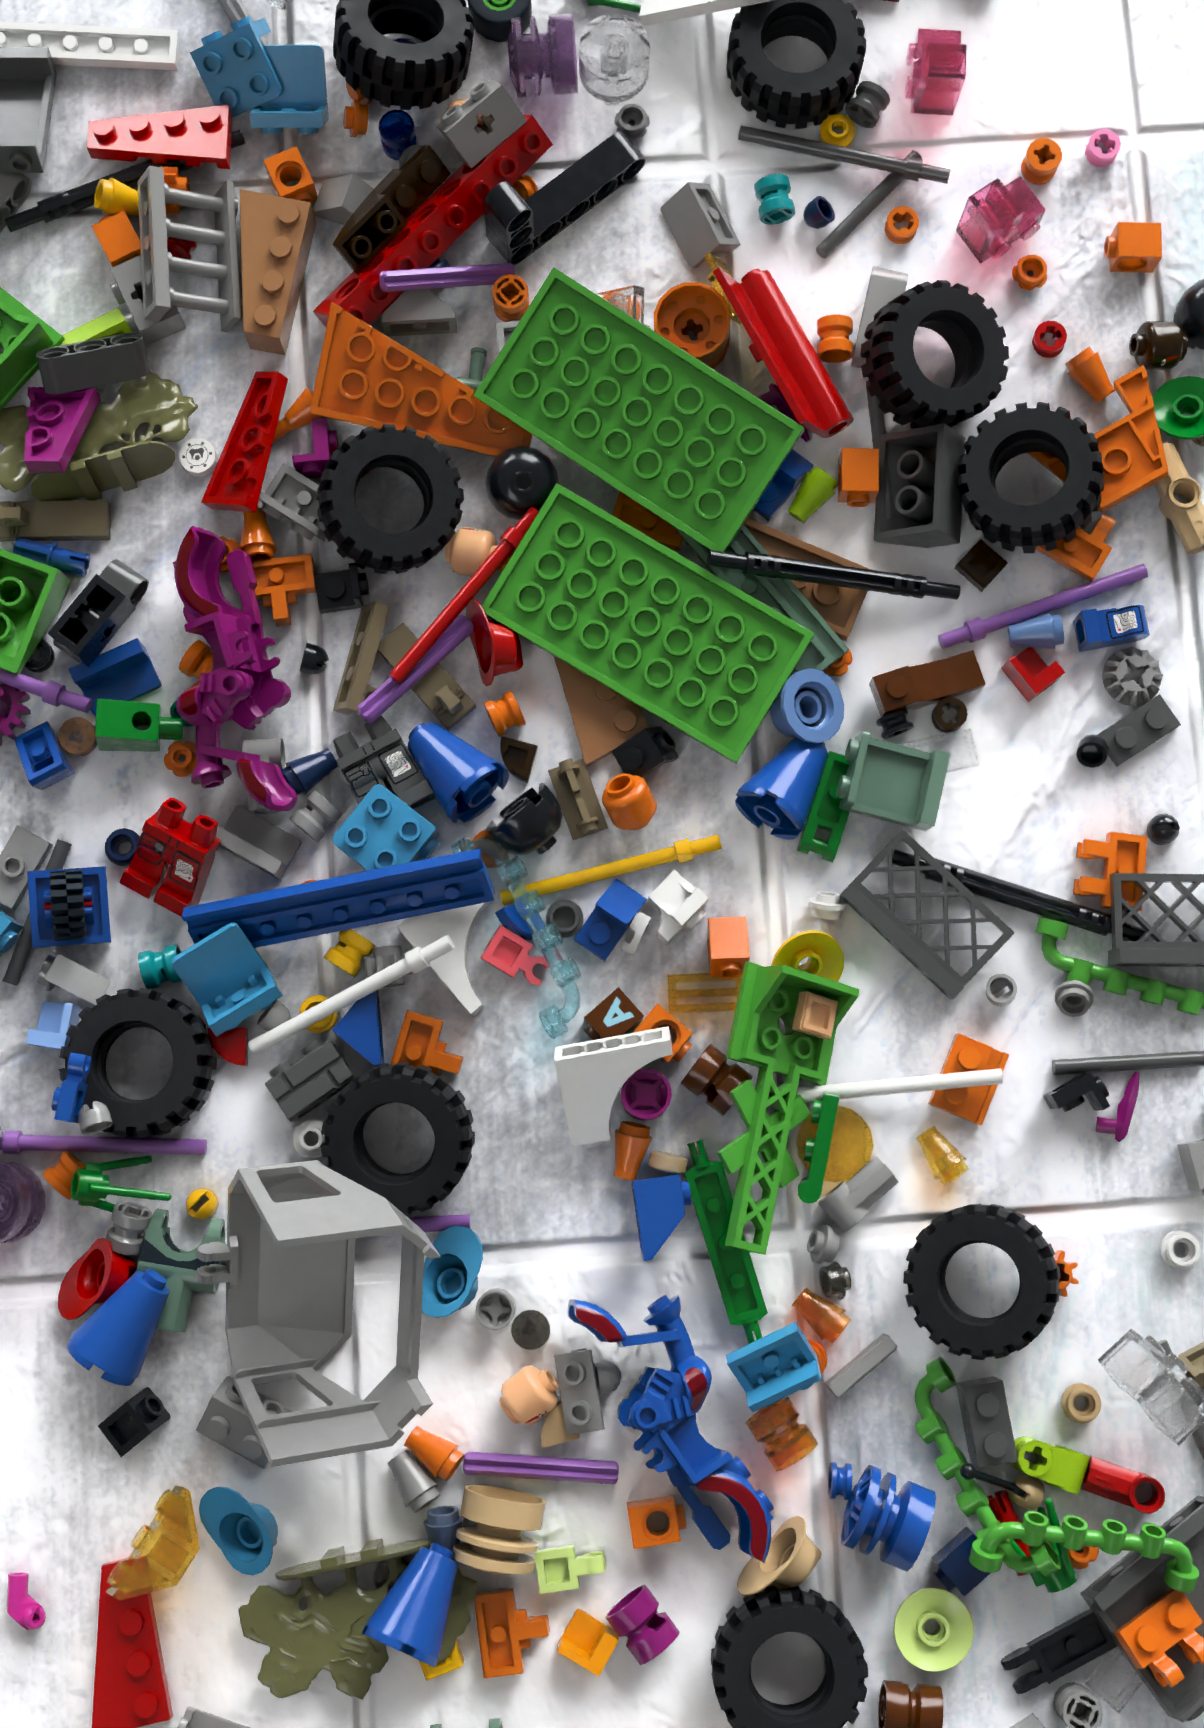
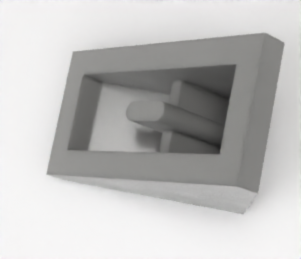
M355 174L323 180L313 208L314 216L345 225L374 188Z
M429 289L404 291L381 315L384 334L387 337L457 333L455 311Z

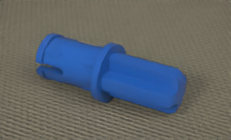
M18 538L13 546V553L64 572L79 575L80 577H85L87 574V570H84V568H89L90 555L87 553L84 554L58 547L56 542L48 545L25 538Z

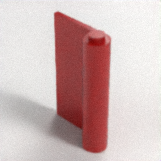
M717 268L714 270L713 273L753 342V344L748 346L751 354L757 363L762 360L764 361L798 423L822 438L831 437L847 428L854 421V418L770 271L751 270L742 277L741 283H738L722 269Z

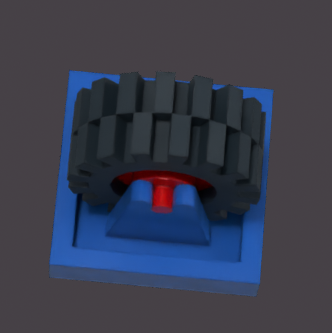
M106 866L27 871L32 948L111 943Z

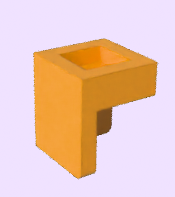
M576 1609L557 1643V1651L599 1677L619 1641V1636L610 1626L582 1609Z

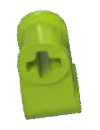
M1022 1436L1014 1440L1018 1461L1011 1462V1465L1015 1469L1043 1480L1046 1484L1079 1495L1090 1456L1057 1444L1054 1446L1032 1437ZM1025 1452L1035 1453V1461L1024 1459Z

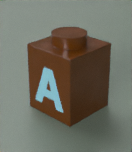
M618 987L584 1017V1021L588 1025L584 1032L591 1040L623 1035L637 1025L644 1015Z

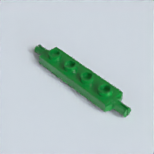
M702 1139L696 1141L700 1156H698L694 1142L687 1144L694 1166L686 1171L684 1175L689 1183L690 1195L730 1325H743L748 1344L755 1341L752 1331H754L756 1340L763 1337L758 1320L762 1319L768 1312L750 1253L725 1246L733 1198L722 1162H709ZM742 1233L741 1240L746 1241L744 1234Z

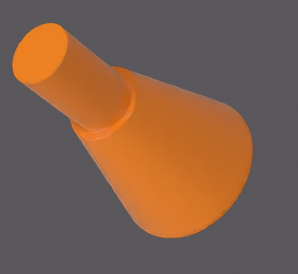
M308 386L284 414L285 417L278 421L274 442L293 429L297 430L312 424V418H322V416L309 413L313 392Z

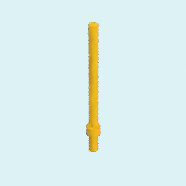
M718 834L690 842L688 838L673 842L674 846L500 891L503 906L677 860L679 864L694 860L693 856L722 849Z

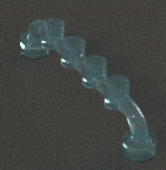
M465 836L451 844L453 854L480 848L481 854H488L494 859L499 877L508 886L518 913L529 926L537 949L544 955L550 967L553 980L564 993L565 1004L563 1008L559 1010L555 1005H552L539 1012V1017L545 1031L552 1039H555L568 1032L567 1023L575 1017L580 1008V994L574 981L581 977L580 970L572 957H568L565 960L561 957L556 947L563 943L561 933L554 923L545 926L539 915V912L546 909L545 903L536 889L527 892L521 879L526 877L528 872L521 858L516 855L510 859L505 849L492 839L480 838L470 841Z

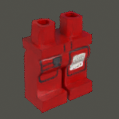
M169 798L162 803L153 816L145 821L129 867L124 870L119 883L148 899L155 894L153 902L182 917L185 907L199 904L215 859V852L219 849L222 840L216 837L217 821L208 816L199 815L191 824L182 819L186 811L185 804L175 798Z

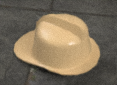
M800 1516L791 1517L780 1526L771 1538L765 1563L753 1557L750 1559L738 1578L737 1588L740 1594L744 1596L754 1595L769 1585L779 1589L793 1588L807 1579L821 1559L822 1552L806 1535L807 1525L804 1518Z

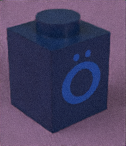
M965 1527L931 1557L939 1567L934 1572L936 1577L949 1592L956 1587L964 1597L990 1574L978 1570L969 1561L972 1543L977 1540V1536L968 1527Z

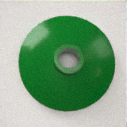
M1183 376L1169 380L1160 386L1152 397L1159 430L1177 439L1188 440L1203 437L1204 378Z

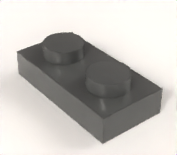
M1159 694L1099 733L1098 736H1101L1106 741L1108 747L1107 754L1115 766L1118 767L1178 728L1181 724Z

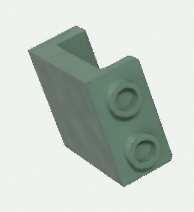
M862 731L855 736V739H850L846 747L844 760L848 761L849 765L846 776L842 775L837 786L836 797L841 798L839 809L926 831L934 827L951 753L938 749L928 753L871 738L870 732Z

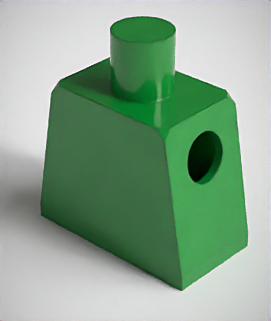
M97 698L95 738L99 751H160V739L183 740V718L161 717L160 705L156 703ZM142 724L150 726L146 730L136 729L139 725Z

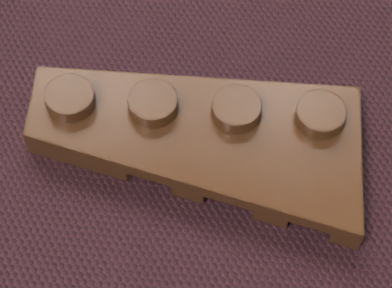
M554 657L586 768L612 754L613 750L645 728H650L637 705Z

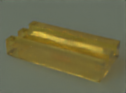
M710 973L667 975L669 1014L735 1011L737 1002L677 1005L676 998L737 996L738 999L742 975L732 979L710 976ZM736 981V988L676 990V983Z

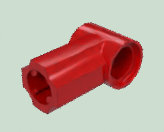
M1090 1455L1081 1490L1130 1506L1142 1513H1154L1163 1506L1165 1491L1159 1481L1145 1473L1136 1472ZM1147 1482L1151 1485L1152 1495L1146 1502L1139 1503L1135 1499V1489L1139 1484Z

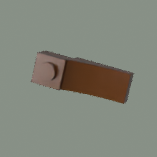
M973 650L911 667L907 665L874 676L869 682L880 717L902 709L909 710L913 708V710L938 703L945 697H956L983 688L986 685Z

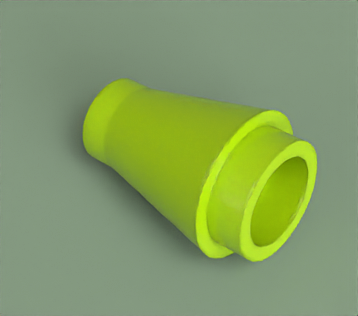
M814 467L811 473L806 472L787 512L796 520L805 524L810 516L836 494L834 489L837 487L838 482L824 470Z

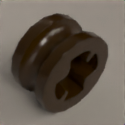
M945 697L932 710V723L940 732L953 733L959 730L966 721L968 715L967 708L960 699ZM943 707H947L948 711L951 707L957 711L954 717L956 723L952 724L951 719L948 723L942 720L941 717L944 714Z

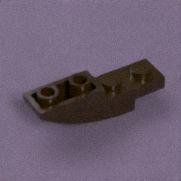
M423 145L400 169H393L366 197L339 232L332 245L355 273L358 274L408 224L406 219L451 175L430 145Z

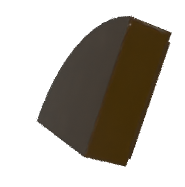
M502 736L500 750L506 768L515 778L528 783L538 746Z

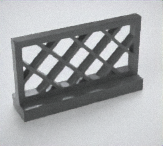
M903 829L840 894V898L949 999H954L1015 933ZM901 841L905 842L914 851V866L892 867V850ZM887 856V867H877ZM919 856L929 866H919ZM935 870L942 877V892L920 893V871ZM914 871L915 893L893 894V872ZM871 872H888V894H872L861 883ZM947 882L957 892H947ZM963 896L970 903V918L948 919V897ZM942 897L943 919L921 920V898ZM893 898H915L916 920H900L894 914ZM879 899H889V909ZM975 908L986 918H976ZM991 922L1003 934L992 945H977L976 923ZM949 923H970L971 945L949 946ZM916 924L917 935L906 925ZM922 924H943L944 946H928L922 940ZM979 949H988V950L977 960V950H979ZM944 950L945 961L934 951ZM950 950H972V966L962 977L950 966Z
M1110 874L1112 950L1108 951V966L1204 967V942L1193 932L1204 919V905L1192 894L1200 883H1204V874ZM1121 882H1134L1145 893L1132 907L1122 898ZM1144 882H1155V884L1149 888ZM1163 883H1171L1181 893L1179 898L1170 907L1154 893ZM1182 883L1192 884L1188 888H1186ZM1148 898L1164 912L1151 926L1136 912ZM1185 899L1201 913L1189 926L1173 912ZM1122 908L1126 911V914L1123 917ZM1130 917L1146 931L1137 941H1123L1122 925ZM1168 917L1183 931L1174 942H1167L1156 931ZM1151 936L1156 942L1144 941ZM1188 936L1193 942L1182 941Z

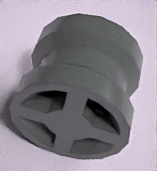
M862 81L856 89L857 96L849 100L845 111L856 124L865 128H873L879 121L880 111H884L889 105L890 97L880 85L871 81Z

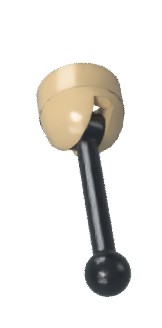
M969 1463L963 1464L960 1468V1474L966 1480L975 1478L1009 1490L1012 1501L1022 1508L1035 1510L1044 1499V1485L1037 1478L1021 1475L1016 1477L1012 1483L977 1471Z

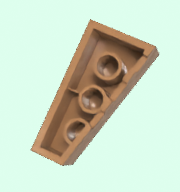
M240 189L243 332L250 349L286 356L316 226L311 202Z

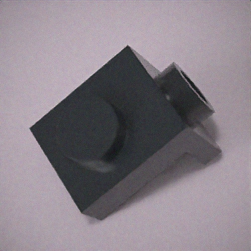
M661 726L645 728L612 751L624 773L637 775L642 778L664 763L673 762L679 758L675 751L676 744L673 737L666 730H663Z

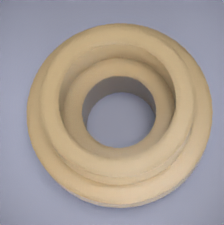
M1075 1383L1063 1392L1061 1408L1068 1419L1079 1424H1085L1093 1421L1098 1416L1101 1409V1399L1093 1387L1084 1383ZM1078 1396H1084L1086 1399V1406L1082 1410H1076L1074 1407V1400Z

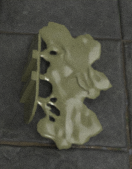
M151 371L144 377L124 381L113 402L103 403L101 399L99 400L71 458L77 461L70 462L64 473H29L24 462L25 433L29 430V421L26 417L27 407L20 405L3 408L0 411V444H3L5 448L0 452V485L5 490L16 493L24 489L32 478L36 476L31 484V493L40 501H73L86 497L87 500L102 499L101 492L120 486L124 492L138 488L137 481L164 473L175 461V452L169 445L151 440L155 437L167 442H177L184 439L190 430L188 417L198 408V405L194 403L192 397L182 396L179 384L169 379H161L156 373ZM144 422L148 423L149 428L146 436H139L140 441L136 442L135 432L137 428ZM160 425L161 432L154 434L155 426ZM130 434V441H125L121 435ZM119 442L127 445L98 454L101 447L109 443Z
M380 1538L367 1541L361 1551L345 1554L344 1546L328 1549L320 1560L291 1566L274 1574L276 1579L283 1581L301 1578L302 1585L295 1594H283L269 1585H259L250 1596L249 1603L242 1605L238 1612L243 1636L257 1643L267 1645L270 1648V1652L262 1660L261 1669L257 1676L261 1684L269 1687L270 1693L275 1697L286 1698L308 1690L312 1680L317 1677L322 1669H325L331 1673L337 1690L351 1697L363 1700L372 1684L371 1676L375 1673H380L389 1659L386 1644L362 1634L364 1626L387 1595L389 1585L392 1582H396L407 1566L401 1562L402 1557L417 1553L421 1547L428 1548L432 1540L418 1539L384 1546L383 1539ZM386 1561L391 1573L387 1582L379 1589L363 1590L358 1585L355 1567ZM459 1566L457 1567L438 1663L445 1662L455 1647L456 1638L464 1633L466 1626L471 1621L468 1604L477 1597V1581L463 1576ZM344 1569L346 1576L344 1584L335 1588L330 1594L322 1595L319 1588L313 1582L312 1576ZM306 1596L307 1609L302 1611L299 1608V1601Z

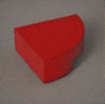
M236 1027L223 1032L217 1037L208 1028V1035L211 1036L213 1048L219 1056L230 1063L248 1066L247 1027Z

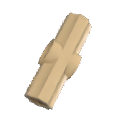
M1166 442L1163 444L1168 466V477L1154 484L1160 496L1159 507L1162 514L1172 521L1187 555H1194L1204 551V506L1200 500L1202 491L1198 482L1189 477L1174 443ZM1173 494L1182 495L1187 503L1178 502Z

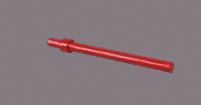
M530 507L514 527L509 526L501 535L500 544L388 674L393 681L401 684L512 552H515L539 513L538 510Z

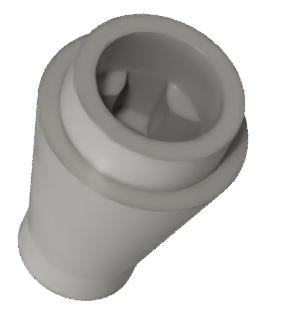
M407 1450L401 1452L387 1463L392 1470L405 1507L410 1506L414 1513L419 1512L441 1495L436 1488L438 1483L411 1457Z

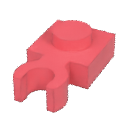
M502 925L498 926L480 956V959L513 978L520 969L523 971L526 981L533 985H541L542 983L540 979L534 977L532 973L533 967L536 964H541L546 968H551L552 963L545 957H531L528 955L533 944Z

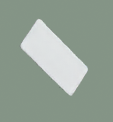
M60 954L57 955L45 976V980L94 1005H97L96 999L105 994L111 983L110 980Z

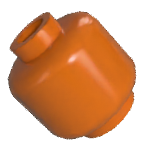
M624 773L613 777L607 783L602 795V803L611 821L617 828L622 830H639L648 825L657 809V803L646 781L637 775Z

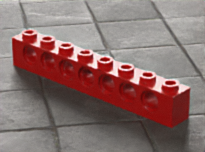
M524 115L527 122L473 168L463 163L406 219L408 224L358 274L353 271L313 310L325 327H327L331 302L371 325L404 292H383L379 284V274L382 271L428 268L484 213L483 202L492 188L504 181H508L513 185L553 145L533 115Z

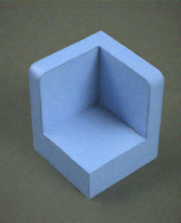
M44 1001L41 1006L37 1029H28L26 1044L61 1050V1046L68 1047L71 1037L67 1036L66 1033L70 1025H78L80 1019L78 1014L81 1012L82 1007L71 1003L63 1004Z

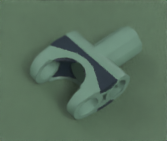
M157 1208L150 1219L141 1245L137 1271L145 1272L147 1269H151L161 1274L167 1280L165 1285L169 1289V1295L156 1329L186 1332L193 1291L215 1294L219 1283L205 1285L196 1280L197 1268L205 1265L209 1266L210 1264L223 1265L224 1261L201 1262V1260L196 1258L198 1247L192 1251L179 1249L173 1243L170 1236V1227H168L169 1211ZM212 1218L208 1233L204 1235L201 1244H209L210 1242L225 1244L226 1228L224 1219Z

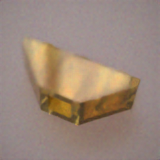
M175 1485L172 1491L167 1489L161 1495L154 1508L158 1513L149 1526L143 1525L131 1543L134 1550L126 1562L120 1561L111 1572L107 1583L110 1584L106 1591L107 1594L121 1601L176 1586L200 1549L191 1493L186 1488Z

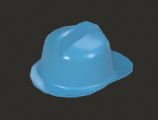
M460 1225L448 1227L438 1235L433 1246L441 1257L432 1259L427 1257L424 1262L422 1312L425 1315L434 1318L447 1317L457 1310L468 1306L478 1291V1274L483 1261L482 1244L475 1232L468 1227Z
M215 1487L208 1490L201 1498L199 1505L200 1519L206 1531L234 1569L242 1574L252 1576L262 1573L270 1565L273 1547L277 1544L278 1525L275 1517L263 1505L249 1503L240 1493L230 1488Z

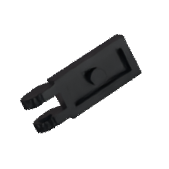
M1090 1608L1026 1643V1647L1019 1648L1002 1658L1001 1664L1004 1670L1010 1671L1032 1659L1036 1661L1039 1670L1031 1671L1019 1677L1013 1683L1016 1693L1022 1694L1045 1682L1048 1684L1116 1648L1117 1644Z

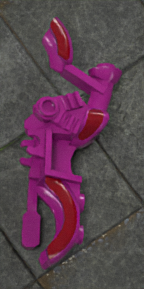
M192 526L180 545L176 561L173 562L175 569L174 578L177 591L184 605L183 614L188 622L184 625L185 631L202 635L205 638L213 654V668L209 673H201V679L186 689L176 702L178 714L186 722L196 726L197 765L193 770L191 783L194 785L201 784L202 788H214L222 785L224 779L232 774L229 767L222 763V758L235 760L241 782L254 800L271 810L289 811L296 804L297 794L286 782L277 764L260 761V755L220 747V725L233 720L244 729L254 730L256 728L255 725L262 722V718L270 715L275 708L286 705L291 698L289 686L284 681L273 678L271 670L280 664V658L273 657L270 660L268 659L266 649L269 646L275 645V640L270 637L264 638L262 618L255 594L258 584L251 557L245 551L236 549L230 552L226 558L233 587L240 594L244 609L242 611L232 606L225 599L219 584L221 562L226 553L225 542L210 531Z

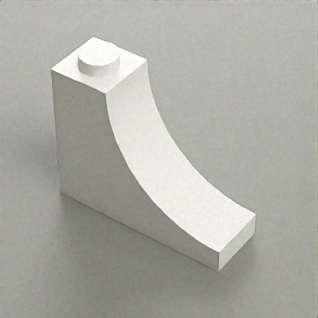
M493 901L409 917L397 926V929L413 948L418 946L424 948L446 935H449L452 939L455 949L432 960L429 967L469 1014L474 1017L484 1006L474 993L469 980L466 963L467 947L475 923Z
M669 1026L555 1047L554 1064L572 1147L582 1145L583 1147L591 1148L601 1145L604 1141L611 1140L610 1113L617 1093L623 1084L644 1065L656 1059L673 1055Z

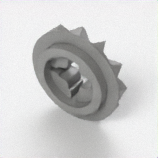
M1134 646L1117 650L1106 661L1102 672L1103 684L1108 694L1117 702L1130 706L1141 705L1150 701L1160 690L1161 680L1164 676L1159 668V660H1155L1148 650H1140ZM1130 666L1133 671L1144 669V672L1138 678L1140 684H1137L1134 680L1121 683V680L1129 672L1127 667Z

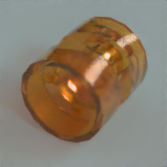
M788 1396L780 1399L770 1407L761 1408L745 1422L757 1442L766 1444L764 1453L776 1472L795 1464L818 1445L805 1423L797 1422L800 1414ZM782 1425L785 1430L778 1434L776 1429Z

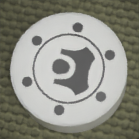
M189 439L181 446L179 451V461L183 469L191 476L204 477L209 475L217 465V453L213 445L206 439Z

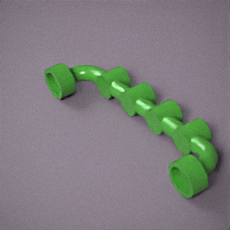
M1039 917L1035 933L1042 935L1041 949L1044 958L1051 966L1068 972L1066 980L1081 981L1089 985L1090 978L1105 982L1103 990L1120 995H1126L1127 988L1141 992L1140 1000L1156 1005H1163L1164 998L1178 1002L1176 1010L1199 1016L1201 1008L1204 1009L1203 992L1182 988L1163 981L1145 978L1126 971L1108 968L1060 954L1057 950L1056 942L1057 939L1065 940L1069 925Z
M938 1357L926 1365L927 1374L919 1381L915 1390V1404L922 1418L915 1423V1427L926 1444L935 1441L942 1453L941 1456L935 1459L937 1468L946 1480L953 1477L956 1478L962 1489V1492L956 1495V1501L967 1517L974 1513L976 1514L983 1527L976 1532L977 1539H983L993 1526L1001 1522L996 1519L989 1507L988 1498L981 1486L975 1482L974 1478L966 1480L961 1476L960 1468L963 1464L967 1463L966 1458L953 1443L948 1434L945 1421L931 1404L930 1394L934 1388L943 1393L957 1384L948 1364L943 1358ZM1006 1539L999 1544L1005 1552L1003 1562L1007 1567L1018 1573L1030 1574L1040 1571L1047 1577L1061 1569L1059 1558L1049 1542H1043L1038 1547L1029 1546L1031 1556L1028 1557L1018 1555L1011 1546L1010 1539Z
M1027 1511L1024 1514L1023 1522H1003L993 1526L983 1539H977L972 1543L969 1561L975 1568L983 1572L994 1573L1001 1569L1005 1553L999 1544L1006 1539H1020L1023 1543L1034 1547L1041 1546L1043 1542L1060 1543L1064 1548L1073 1551L1081 1550L1083 1546L1099 1547L1103 1552L1112 1555L1120 1554L1122 1550L1137 1551L1142 1556L1150 1559L1159 1558L1160 1554L1172 1555L1176 1559H1170L1167 1562L1163 1580L1169 1587L1179 1592L1188 1593L1194 1591L1199 1577L1198 1569L1192 1564L1193 1558L1189 1548L1181 1541L1166 1538L1165 1530L1156 1524H1143L1139 1535L1127 1534L1126 1526L1117 1520H1104L1101 1531L1087 1529L1088 1524L1081 1517L1067 1515L1064 1517L1060 1527L1048 1525V1518L1036 1511Z

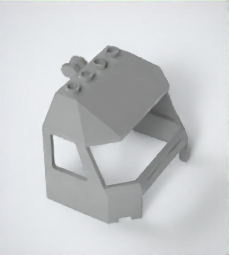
M318 1160L238 1169L228 1187L227 1244L210 1242L209 1244H201L198 1246V1250H196V1258L201 1260V1262L227 1260V1266L210 1264L209 1266L205 1265L197 1268L196 1280L205 1285L226 1282L225 1331L233 1382L271 1467L391 1447L405 1434L403 1428L416 1414L422 1416L433 1405L418 1379L424 1255L429 1259L440 1258L441 1256L424 1231L386 1198L331 1170ZM400 1233L402 1235L396 1366L362 1400L317 1371L352 1336L356 1238ZM296 1379L328 1406L269 1415L266 1413L254 1385Z

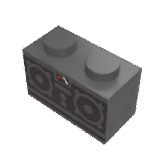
M992 1376L957 1382L956 1388L970 1462L978 1468L1017 1462L1018 1458L1003 1380Z

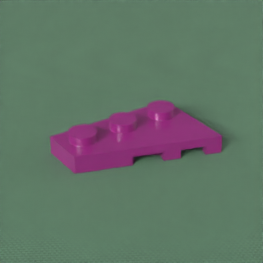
M28 387L27 395L30 400V407L27 408L26 417L29 421V430L25 433L24 462L29 473H64L100 400L97 390L93 387L63 394H48L44 391V387Z

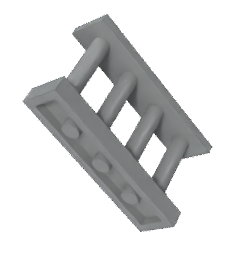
M148 166L137 182L144 320L159 322L165 313L174 306L219 313L221 331L229 332L243 317V299L240 298L235 220L239 202L238 198L234 196L233 181L226 180L214 196L169 188L168 184L164 183V169ZM167 203L215 211L216 230L170 222V219L166 218L165 206ZM168 238L216 245L217 264L172 257L167 248ZM170 272L218 279L219 298L175 292L173 287H169Z

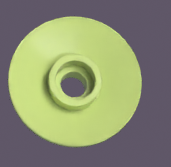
M924 1588L910 1594L899 1606L894 1619V1637L900 1652L912 1665L925 1671L938 1672L956 1666L965 1658L973 1642L974 1625L968 1608L955 1594L941 1588ZM931 1619L938 1622L937 1630L933 1633H927L924 1629L925 1623Z

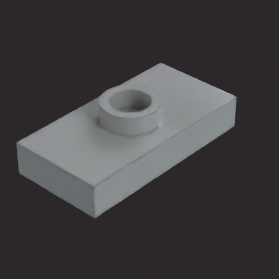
M18 825L0 854V903L13 910H16L28 889L27 871H39L53 846L50 842Z

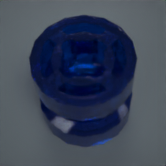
M396 109L386 112L381 117L378 128L383 151L389 158L399 160L404 149L417 145L413 119L407 112Z

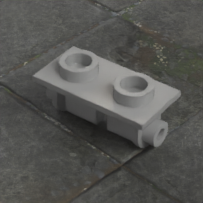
M583 1348L569 1353L554 1355L567 1435L604 1430L592 1350Z

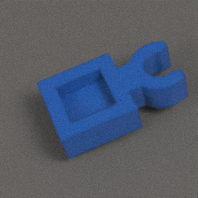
M71 1052L68 1060L66 1080L62 1081L61 1087L56 1088L52 1099V1110L56 1111L55 1120L79 1123L78 1113L84 1105L88 1084L85 1083L92 1064L91 1056Z

